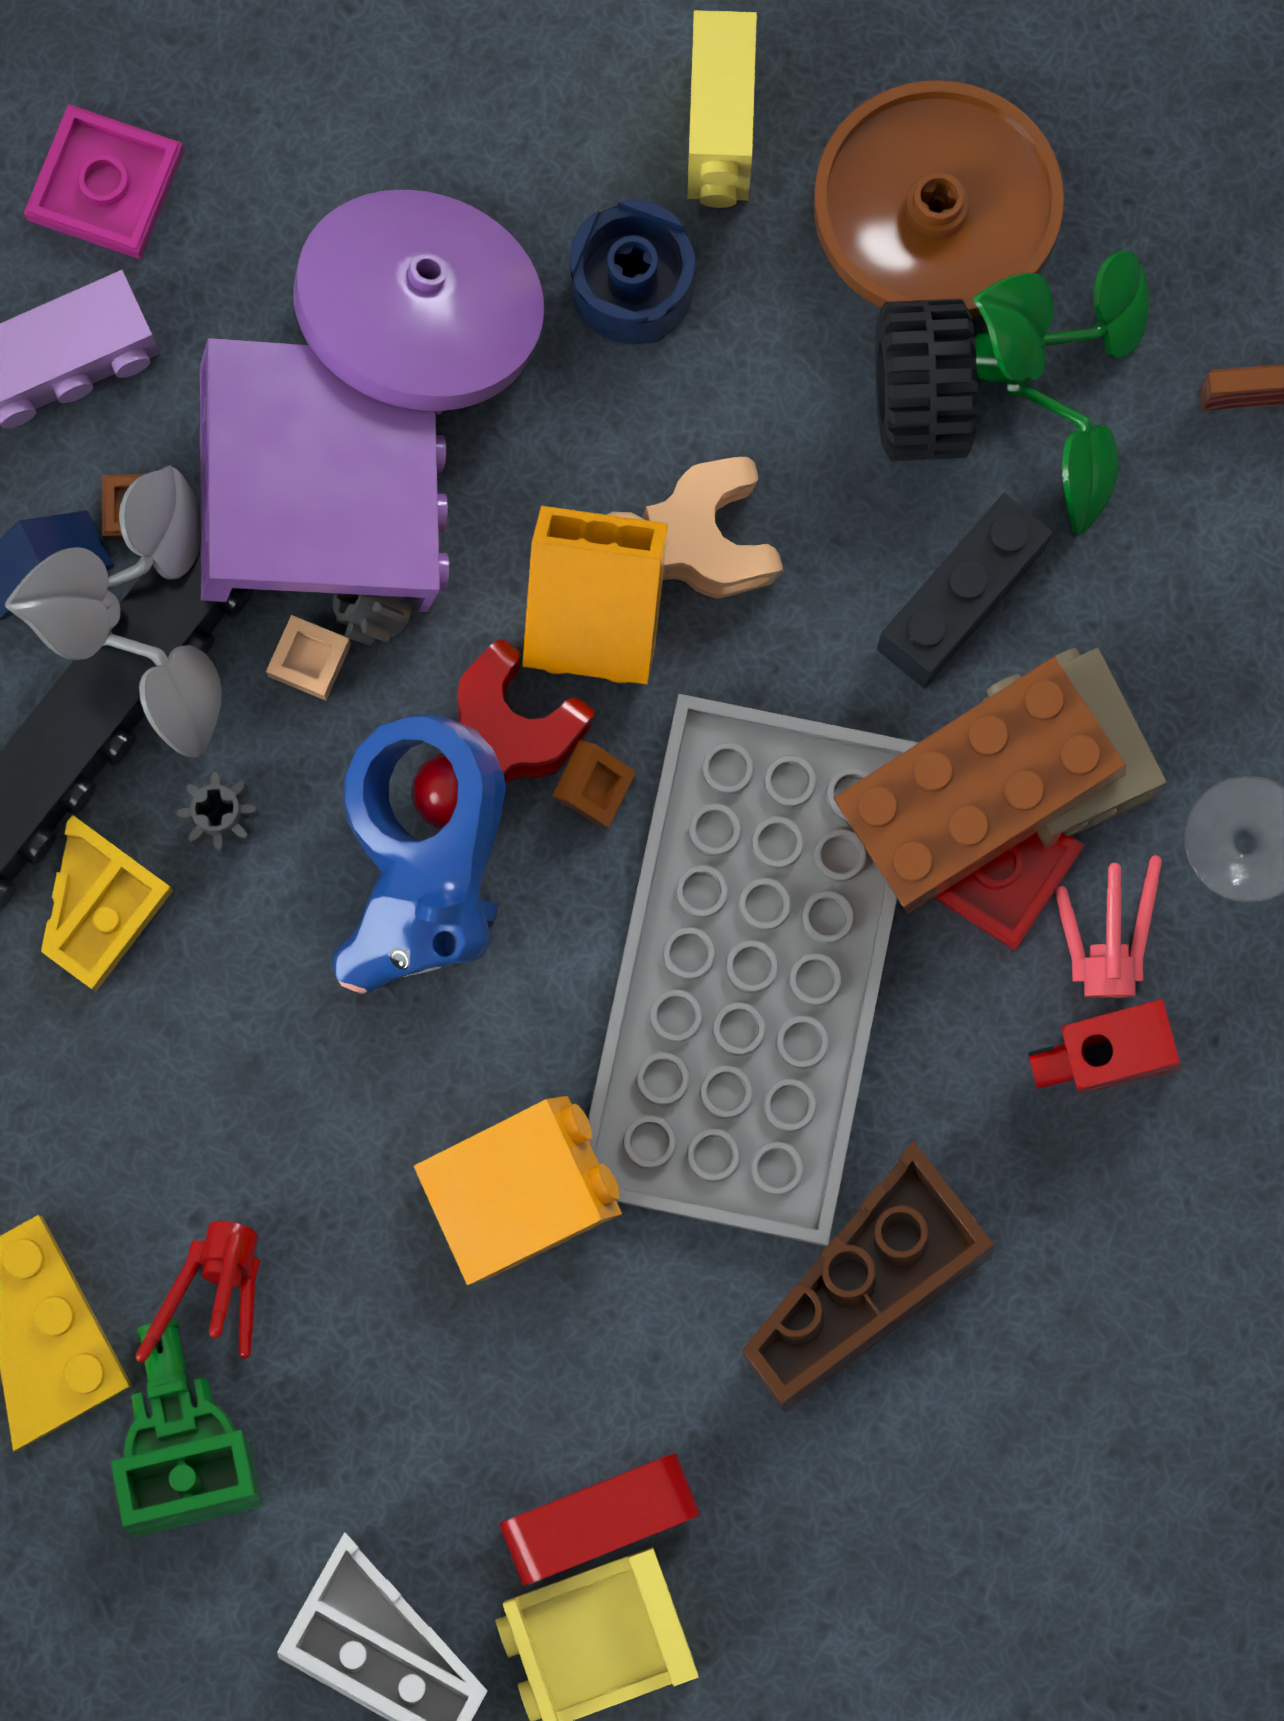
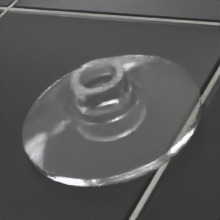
M1237 776L1215 784L1196 801L1189 813L1185 826V850L1193 871L1210 890L1227 899L1247 903L1267 901L1284 893V786L1263 777ZM1239 832L1251 834L1256 841L1254 852L1249 854L1239 852L1234 845L1235 835Z

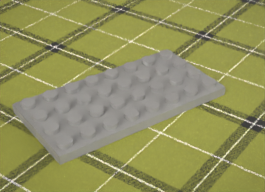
M678 694L588 1118L592 1129V1139L589 1140V1143L599 1164H605L616 1179L620 1191V1197L616 1200L617 1203L828 1246L897 901L896 895L833 797L915 746L918 742Z

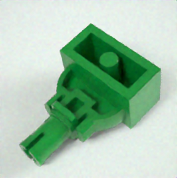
M173 1319L170 1320L161 1336L163 1352L161 1353L159 1342H157L148 1360L144 1362L148 1379L147 1394L153 1415L150 1418L147 1399L142 1392L131 1396L135 1420L126 1437L124 1458L110 1461L122 1526L134 1538L263 1507L251 1442L242 1430L236 1431L228 1415L213 1403L209 1381L206 1378L193 1380L198 1402L196 1407L194 1405L193 1390L187 1377L178 1332L179 1324L177 1320ZM152 1323L137 1328V1336L140 1338L141 1344Z

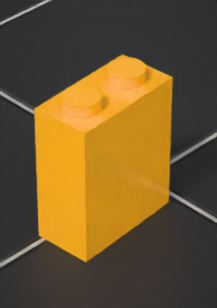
M541 506L531 544L522 667L542 669L553 674L570 673L605 678L616 683L633 682L648 685L656 645L668 523Z
M568 1096L545 1099L414 1165L415 1171L467 1285L497 1276L622 1214L616 1201L620 1197L616 1179L605 1164H599L589 1143V1140L592 1139L590 1123L583 1110L577 1104H572Z

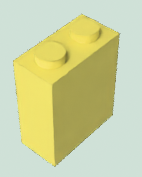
M694 10L687 199H700L701 204L712 208L731 207L737 203V200L749 201L753 148L757 12Z

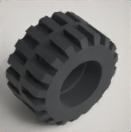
M959 298L884 302L877 319L875 363L879 432L881 444L890 461L967 458L975 440L977 425V363L972 319L964 301Z

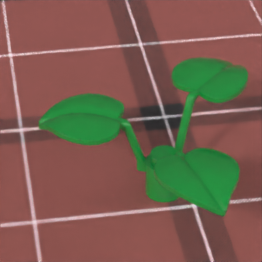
M1116 251L1101 265L1096 276L1093 294L1094 310L1099 321L1089 328L1046 334L1053 318V299L1047 281L1039 274L1018 273L995 282L973 297V301L982 314L988 331L979 332L975 336L977 381L1008 384L1007 391L1009 396L1024 397L1067 419L1077 428V431L1072 432L1067 437L1062 458V477L1072 535L1077 536L1084 533L1094 523L1112 496L1119 471L1116 441L1108 426L1095 425L1092 428L1091 420L1087 416L1028 387L1027 383L1031 379H1037L1044 369L1045 346L1097 339L1103 336L1106 352L1112 358L1125 357L1138 346L1148 321L1149 289L1140 259L1131 251Z

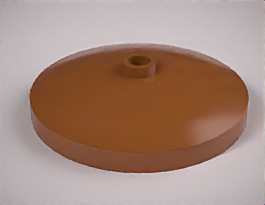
M942 80L920 81L894 87L877 94L851 112L839 125L827 143L819 162L814 189V220L821 246L833 268L849 287L870 303L882 308L884 302L961 298L971 318L982 315L973 301V297L981 291L1010 275L1018 273L1039 274L1052 253L1063 216L1064 191L1060 168L1050 144L1036 124L1014 104L997 94L970 84ZM929 209H940L942 213L932 212Z

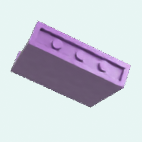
M208 338L200 362L201 601L227 602L231 589L241 588L417 597L418 611L428 612L439 591L446 590L449 579V558L447 553H439L438 532H444L448 513L446 494L437 493V473L443 472L446 460L445 436L436 435V415H441L442 411L412 410L390 405L369 397L349 386L331 372L316 356L309 345Z

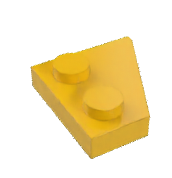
M72 815L66 824L65 835L67 836L61 870L60 873L57 872L52 893L54 905L51 918L46 923L41 952L96 992L174 890Z

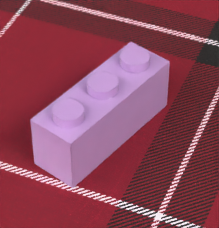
M123 270L0 323V425L2 428H14L30 421L36 415L35 409L57 399L60 403L79 400L93 390V383L115 374L119 378L135 375L149 366L150 358L161 354Z

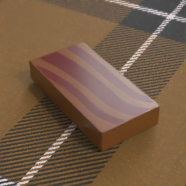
M1284 364L1211 370L1199 390L1201 410L1284 405Z

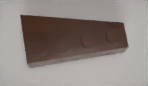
M914 1140L900 1156L899 1161L884 1180L877 1184L864 1200L861 1208L839 1235L835 1236L823 1250L820 1258L799 1284L793 1287L742 1350L745 1361L784 1413L992 1258L993 1242Z

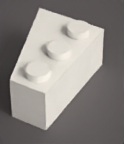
M344 1532L277 1651L279 1659L389 1721H472L487 1693L485 1687L432 1628L428 1627L402 1598L397 1589L388 1579L384 1578L359 1550V1547Z

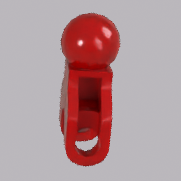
M499 639L488 647L461 677L458 688V721L461 724L476 729L494 749L503 771L506 785L509 781L518 778L536 779L556 773L574 752L578 741H582L591 730L596 711L584 701L578 698L567 699L558 709L545 718L526 719L513 713L503 700V696L507 686L519 670L520 651L506 639ZM438 753L419 767L412 780L411 797L417 813L426 823L440 830L450 821L458 802V780L452 763L443 753Z

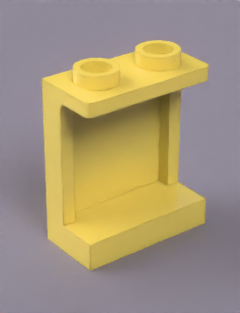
M653 1546L505 1600L503 1607L506 1616L496 1619V1625L508 1658L520 1654L528 1680L518 1683V1688L530 1721H536L541 1718L542 1721H573L671 1684L674 1687L699 1677Z

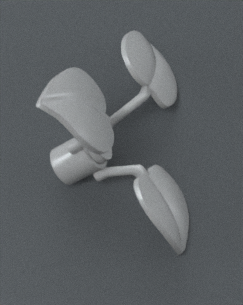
M169 465L143 474L134 480L125 492L120 504L119 521L123 539L133 553L141 556L135 565L108 577L104 563L92 551L79 547L63 549L47 557L34 567L12 592L5 603V607L28 624L47 647L66 659H87L105 645L151 659L156 666L144 673L139 684L143 711L156 733L172 749L186 757L195 758L199 757L206 750L221 708V682L213 662L204 652L194 646H178L167 657L165 652L157 647L114 635L111 632V629L118 623L120 618V604L116 596L110 592L112 588L147 573L152 565L166 579L180 578L189 571L199 555L201 548L200 508L186 479L177 469Z

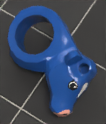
M415 714L378 727L356 749L348 771L344 772V808L348 824L357 840L382 873L376 880L357 928L350 938L338 946L333 954L332 968L341 986L360 994L371 993L401 977L441 969L451 964H464L484 957L491 943L487 921L496 920L499 905L480 899L479 892L500 823L506 786L504 774L494 749L476 729L440 715ZM427 742L439 748L452 763L458 780V802L450 821L442 830L433 837L421 840L408 834L395 819L389 802V781L396 763L410 748Z

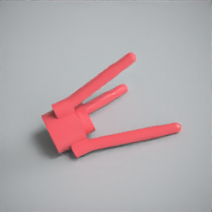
M1154 855L1149 860L1130 954L1129 945L1121 944L1122 888L1121 866L1118 863H1111L1108 867L1106 944L1090 945V957L1086 958L1074 910L1071 906L1066 887L1058 886L1055 889L1060 910L1059 914L1072 959V982H1084V997L1125 998L1136 996L1135 982H1143V957L1159 883L1158 879L1162 864L1161 857Z

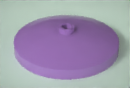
M379 191L357 197L335 208L309 234L301 251L293 285V301L300 329L307 343L322 363L338 378L359 392L378 401L412 410L446 411L461 409L478 404L499 394L519 377L529 363L543 325L544 297L541 283L530 258L516 239L498 222L478 209L459 200L427 191Z

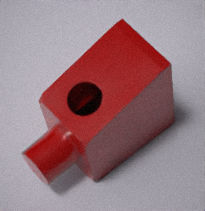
M1163 999L1062 1026L1061 1030L1065 1043L1028 1052L1037 1089L1075 1080L1080 1095L1181 1071ZM1102 1042L1109 1043L1113 1047V1055L1109 1062L1096 1066L1086 1062L1085 1054L1089 1046Z

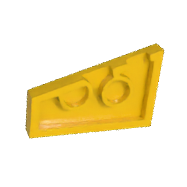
M41 1215L33 1217L0 1236V1371L13 1451L21 1450L133 1387Z

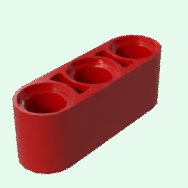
M675 1452L498 1524L521 1584L525 1586L699 1516L700 1512Z

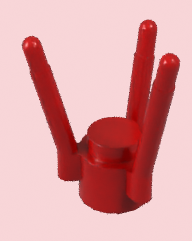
M215 1221L208 1225L204 1241H191L186 1263L148 1329L136 1353L137 1361L146 1362L199 1268H204L202 1277L206 1281L218 1285L209 1328V1335L212 1338L217 1339L222 1335L232 1288L240 1285L238 1353L242 1359L250 1357L254 1323L255 1281L260 1265V1260L254 1257L259 1237L253 1229L234 1222Z

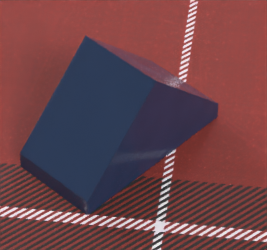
M87 510L19 520L0 538L1 621L14 615L5 607V603L19 583L40 562L60 550L74 547L85 548L92 551L102 560L106 570L114 567Z

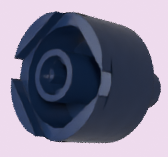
M631 199L618 202V206L609 208L601 213L598 210L582 223L573 239L570 251L572 296L577 313L596 333L619 343L651 344L665 338L684 319L694 296L696 257L690 238L677 216L658 204ZM633 268L643 270V274H636L634 278L624 276L629 275Z

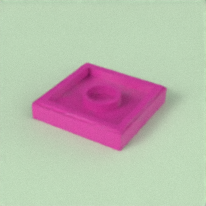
M68 104L24 211V216L27 221L141 260L184 154L185 148L183 143Z

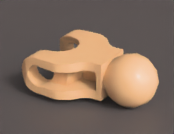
M733 457L692 466L679 479L673 494L666 501L646 506L643 518L632 512H611L607 514L668 523L663 580L678 579L684 581L695 591L716 599L767 586L775 582L784 572L780 555L775 547L768 544L736 545L724 538L715 524V512L730 502L748 497L757 484L759 477L756 465L748 457Z

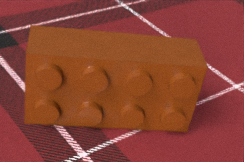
M1053 656L836 795L833 799L907 914H909L1044 828L1047 824L1126 775V764L1055 656Z

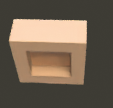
M291 615L266 673L269 678L326 701L350 649V639Z

